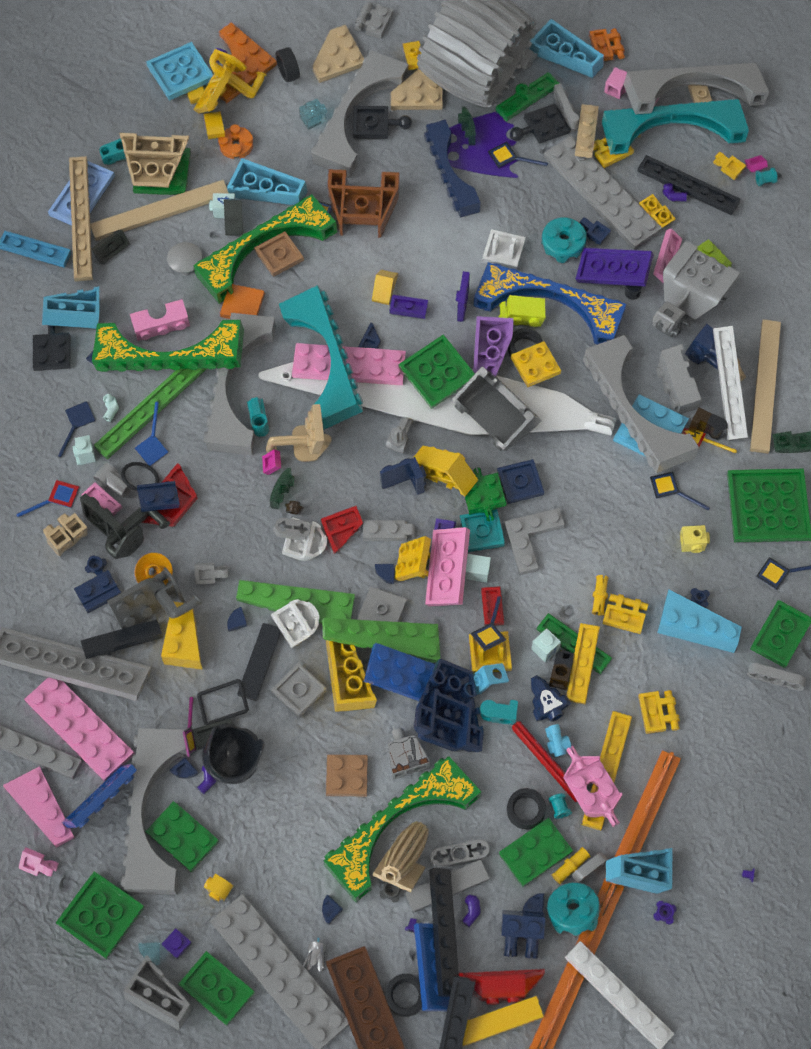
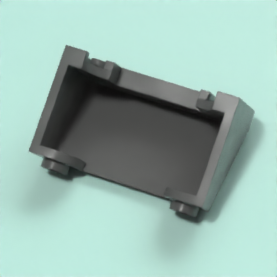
M483 366L452 399L456 403L454 407L460 413L466 412L493 437L495 441L493 445L500 451L510 449L542 421L504 383Z

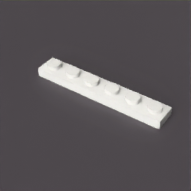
M733 326L714 328L713 334L724 416L728 424L726 429L728 440L747 438Z
M581 941L564 957L657 1049H662L674 1035Z

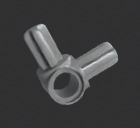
M402 418L399 426L392 428L386 442V448L405 453L409 443L407 433L412 423L411 420Z

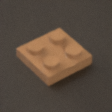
M286 232L255 247L256 254L273 277L304 261L303 255Z
M327 755L326 796L367 797L368 755Z

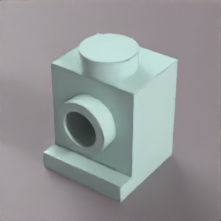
M90 436L74 438L75 446L72 447L77 466L96 462Z

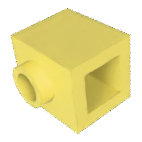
M705 525L684 526L681 528L680 542L682 552L700 553L705 551L707 544L710 543L709 532H706Z

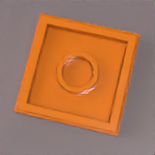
M232 284L233 294L230 295L227 291L220 311V317L230 319L231 313L258 315L265 291Z

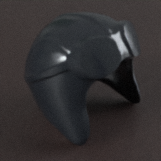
M234 724L217 725L212 729L202 751L203 765L206 771L221 783H243L255 773L265 743L263 739L258 740V737L247 728L237 727Z

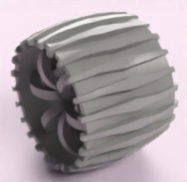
M443 0L441 3L443 8L440 13L435 12L434 14L437 17L433 25L430 23L428 25V28H430L428 36H423L425 44L419 48V51L422 53L417 56L419 60L417 66L429 79L449 93L467 102L490 108L497 103L496 98L500 99L503 96L502 90L509 88L507 85L509 80L515 79L513 74L516 68L520 69L522 67L519 63L522 57H527L526 48L532 45L530 38L535 36L533 31L537 27L536 21L511 0Z

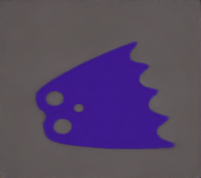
M495 111L450 127L451 134L456 135L457 140L450 144L447 157L450 152H457L459 154V158L455 161L448 158L450 166L480 174L518 178L519 176L512 173L509 169L518 160L498 168L488 154L489 150L506 141L510 147L516 144L515 141L506 136L507 131L513 128L514 125L504 121L503 117ZM467 144L468 148L464 149L462 145Z

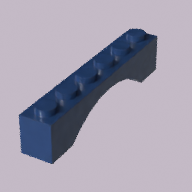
M446 119L427 124L424 138L426 143L429 142L431 156H435L437 170H440L442 173V182L447 185L448 197H452L454 211L458 212L460 218L479 213L481 202L475 188L461 180L449 164L447 153L451 144V131Z

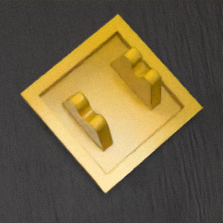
M545 341L511 354V359L527 388L561 374V369Z
M424 536L401 544L398 562L395 567V580L401 582L417 576L421 578L428 577L429 571L426 570V564L431 555L429 552L431 538Z
M508 631L501 632L506 641L486 651L469 634L473 674L484 665L503 663L506 671H512ZM493 669V672H500L497 669Z

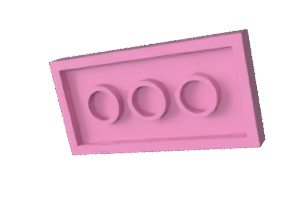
M464 527L433 530L425 605H462L470 529Z

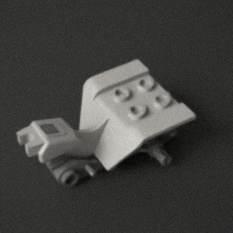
M685 241L663 271L665 303L659 307L652 321L654 327L675 338L679 335L682 324L690 327V323L685 321L688 316L696 320L718 305L719 302L724 304L727 300V297H724L725 293L740 275V272L730 266L726 267L717 262L715 258L709 257L697 250L698 247L688 241Z

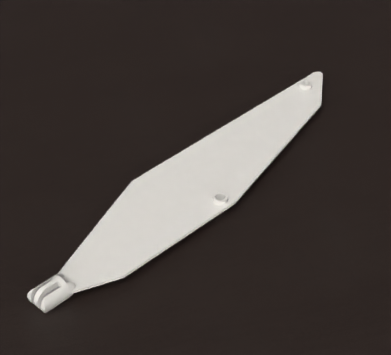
M293 362L259 373L261 380L317 395L322 394L328 381L292 378ZM405 375L403 377V386L357 382L358 389L356 390L363 399V404H361L363 407L468 435L488 434L466 412L462 414L454 407L456 403L452 399L459 391L431 409ZM496 376L542 420L530 432L588 429L610 436L613 433L617 420L614 417L592 412L564 393L534 385L527 388L523 382Z

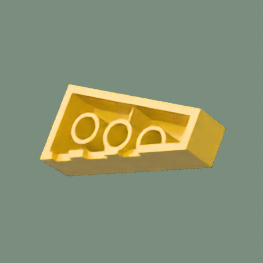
M326 640L335 712L375 708L377 699L372 692L370 684L364 682L365 672L361 660H359L355 646Z

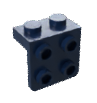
M415 457L411 459L406 458L393 466L387 465L380 471L382 489L411 480L417 495L424 493V485H426L424 477H426L423 466L419 467Z

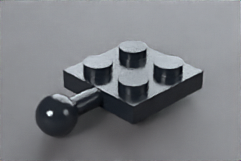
M552 104L525 113L524 120L528 127L522 129L519 127L512 128L510 138L514 141H519L523 138V135L533 133L540 144L569 134L571 128L556 104Z
M354 106L353 138L388 139V126H400L402 129H409L412 125V119L407 115L401 116L400 119H388V106Z
M48 325V334L33 335L34 371L71 369L70 333H55V326Z

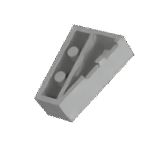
M146 955L124 989V998L180 1030L191 1013L190 1003Z

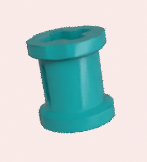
M772 167L767 171H756L755 179L757 185L762 186L770 182L773 184L777 183L776 169Z
M559 793L548 798L549 803H552L555 819H562L572 814L565 801V793Z

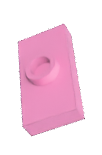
M96 482L81 494L84 495L86 493L89 497L96 498L103 509L107 508L110 510L113 516L122 509L121 504Z

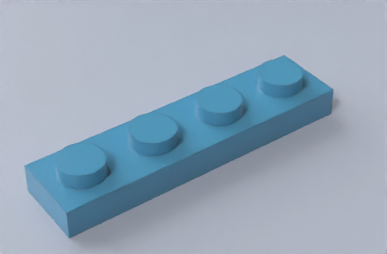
M4 231L0 239L1 250L65 268L72 254L70 249Z

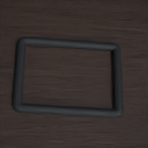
M240 679L201 691L197 694L205 726L245 714L249 711L243 684ZM238 683L245 709L207 722L201 696Z

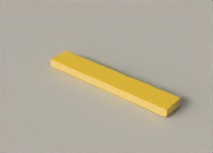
M612 711L600 755V761L613 783L615 782L632 716ZM592 784L590 793H595L598 791V787ZM584 813L581 825L601 831L605 817H587Z

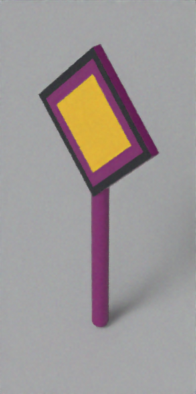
M193 697L189 698L188 728L182 732L188 757L197 751L192 730Z

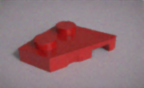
M357 506L320 519L334 554L363 525Z

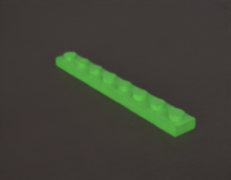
M207 368L176 370L96 442L94 448L108 460L153 419L156 401L159 402V413Z

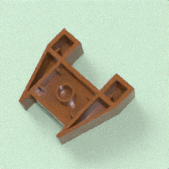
M329 169L328 196L340 236H343L344 224L378 225V238H381L399 199V172H382L381 187L347 186L346 170Z

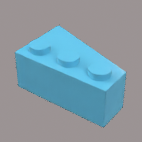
M99 286L94 287V290L83 291L82 289L77 290V293L73 294L61 293L43 298L42 325L97 328L99 321Z
M672 848L625 854L606 861V881L656 894L672 889Z

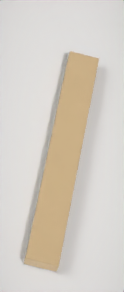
M87 156L69 158L74 280L87 281L93 280Z
M224 180L91 223V230L95 240L98 241L107 238L117 230L122 229L125 232L209 204L210 200H213V193H228Z
M762 320L750 443V451L769 454L781 326V322Z

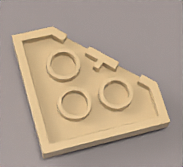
M346 25L329 31L312 66L319 83L359 69L363 65L364 57Z
M418 69L391 91V110H442V88Z

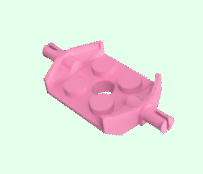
M574 746L569 747L566 751L570 755L572 763L564 774V780L587 817H607L612 827L617 826L620 821L615 816L614 809L623 794L619 793L600 761V756H579ZM595 784L598 787V791L590 793L587 790V785Z

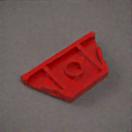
M179 463L175 465L162 481H175L180 503L179 508L157 510L170 522L169 526L171 527L176 526L198 499ZM148 516L141 522L159 525L151 516Z

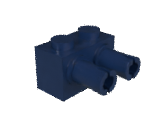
M706 323L684 354L689 360L696 362L698 365L701 361H706L718 370L713 328Z
M503 910L501 936L505 937L503 955L509 957L511 950V957H517L518 938L524 937L526 938L525 958L531 959V951H533V959H538L539 940L544 939L545 914Z

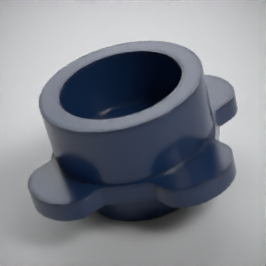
M95 555L90 556L87 566H85V571L87 573H95L96 576L103 573L104 566L107 565L106 559H101Z
M697 588L691 589L690 593L692 596L690 600L706 608L709 604L707 601L710 595L709 591H701Z

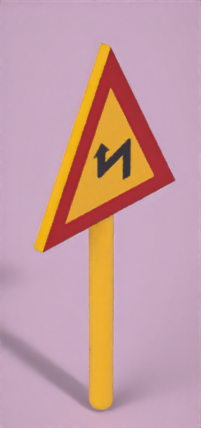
M684 428L682 434L685 435L690 433L699 448L702 441L737 453L736 449L704 438L706 435L704 432L696 430L694 433L689 431V428Z

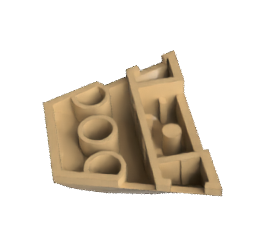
M119 133L133 186L169 187L189 136L153 137L138 136L137 133Z

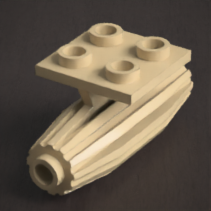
M415 821L404 829L389 851L386 852L375 869L373 876L402 890L412 892L425 870V866L416 862L425 848L429 834L427 826L422 824V822Z

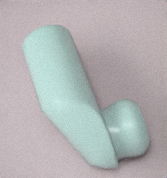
M106 394L103 397V401L108 410L103 418L111 422L119 410V405L114 396Z

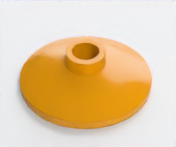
M148 553L142 556L135 566L137 583L153 578L162 572L164 568H167L172 575L173 569L168 558L160 553ZM151 568L154 569L153 575L149 574V569Z

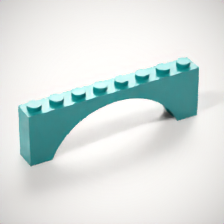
M739 99L654 106L652 113L635 114L633 108L604 111L602 126L610 155L628 153L632 142L640 134L655 126L669 123H686L706 128L718 134L729 144L746 142L749 132Z
M317 285L279 303L283 319L290 327H304L316 331L324 337L329 347L331 358L329 378L321 396L314 403V405L320 404L323 430L363 412L361 405L363 404V399L357 393L358 384L352 378L353 369L347 363L348 354L342 348L343 340L340 334L337 333L339 327L335 319L332 318L334 312L327 303L329 297L326 291H322Z

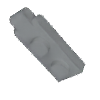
M363 520V541H406L407 538L415 537V525L407 524V521Z

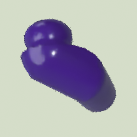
M669 183L663 186V195L670 201L686 202L687 193H676L673 190V185Z
M203 765L204 781L197 789L202 794H205L217 780L206 771Z
M468 895L465 898L469 912L462 919V922L467 927H470L481 914L480 900L477 896Z

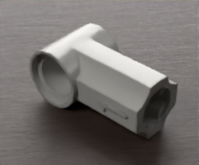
M107 462L93 476L98 484L104 488H110L122 498L131 492V488L123 482L118 471Z

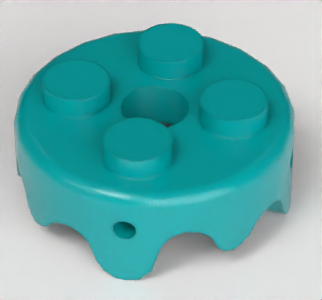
M556 218L544 227L541 244H543L547 255L553 256L559 263H565L570 257L578 258L586 246V232L584 227L572 218ZM567 235L569 238L565 240L561 239L559 236Z
M567 883L558 887L550 895L547 904L549 919L559 934L567 931L577 936L586 930L594 931L597 927L598 917L601 912L599 898L596 892L585 884ZM572 903H576L579 905V907L575 910H571L568 908V906Z

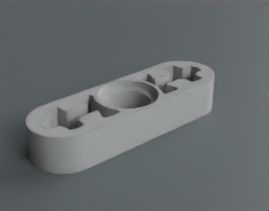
M758 663L749 664L747 675L753 679L793 690H804L806 678L801 675Z
M474 840L436 848L430 855V862L435 868L442 869L484 860L489 855V845L484 840ZM478 845L486 849L482 855H479V852H472V857H469V849L467 847H471V851L476 850ZM455 850H464L466 856L463 859L455 858ZM447 851H451L452 861L449 862V857L444 858L442 863L434 860L437 858V854H441V857L448 856Z

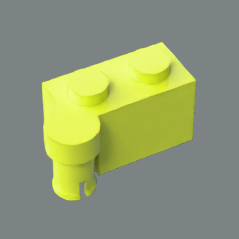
M509 295L507 306L505 305L506 301L499 304L500 315L498 318H514L513 325L541 327L546 318L545 299Z

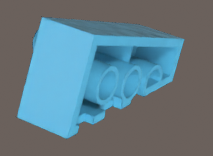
M552 19L530 40L532 45L529 47V50L538 54V57L591 78L604 67L603 54Z
M241 158L227 186L228 193L235 194V198L295 205L300 202L308 192L304 180Z
M668 589L657 633L734 653L739 642L742 627Z

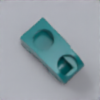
M121 138L107 143L99 149L102 162L105 165H111L116 161L126 158Z
M485 700L480 706V716L487 722L513 725L516 723L518 701L510 700V705L497 704L492 700Z

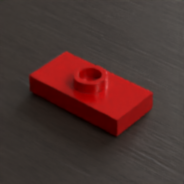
M501 586L481 588L484 626L491 622L498 596L501 597L494 625H504Z

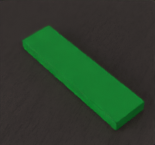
M548 613L536 630L542 633L548 629L561 641V648L575 653L578 633ZM596 647L592 669L601 675L612 661V657Z

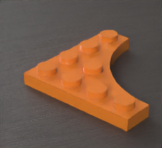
M232 22L219 31V36L229 47L231 55L247 67L245 71L238 73L233 71V74L249 86L255 82L257 72L266 74L277 66V61ZM228 83L225 85L226 90L223 95L219 96L226 104L240 94L239 91Z

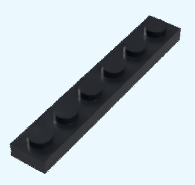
M648 155L645 156L638 167L637 172L663 184H672L674 189L687 193V195L731 216L740 203V198Z
M432 868L429 869L438 996L450 997L454 976H459L451 870Z

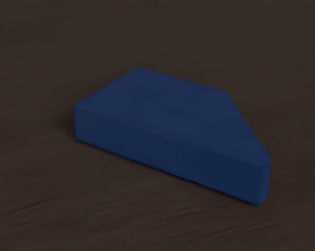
M370 322L358 347L379 349L381 340L377 335L374 324Z

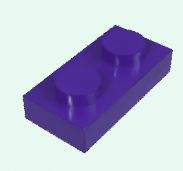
M392 295L389 313L425 319L428 300Z

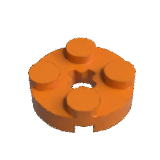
M237 124L224 130L225 137L218 138L221 153L231 159L239 156L244 158L253 149L252 134Z

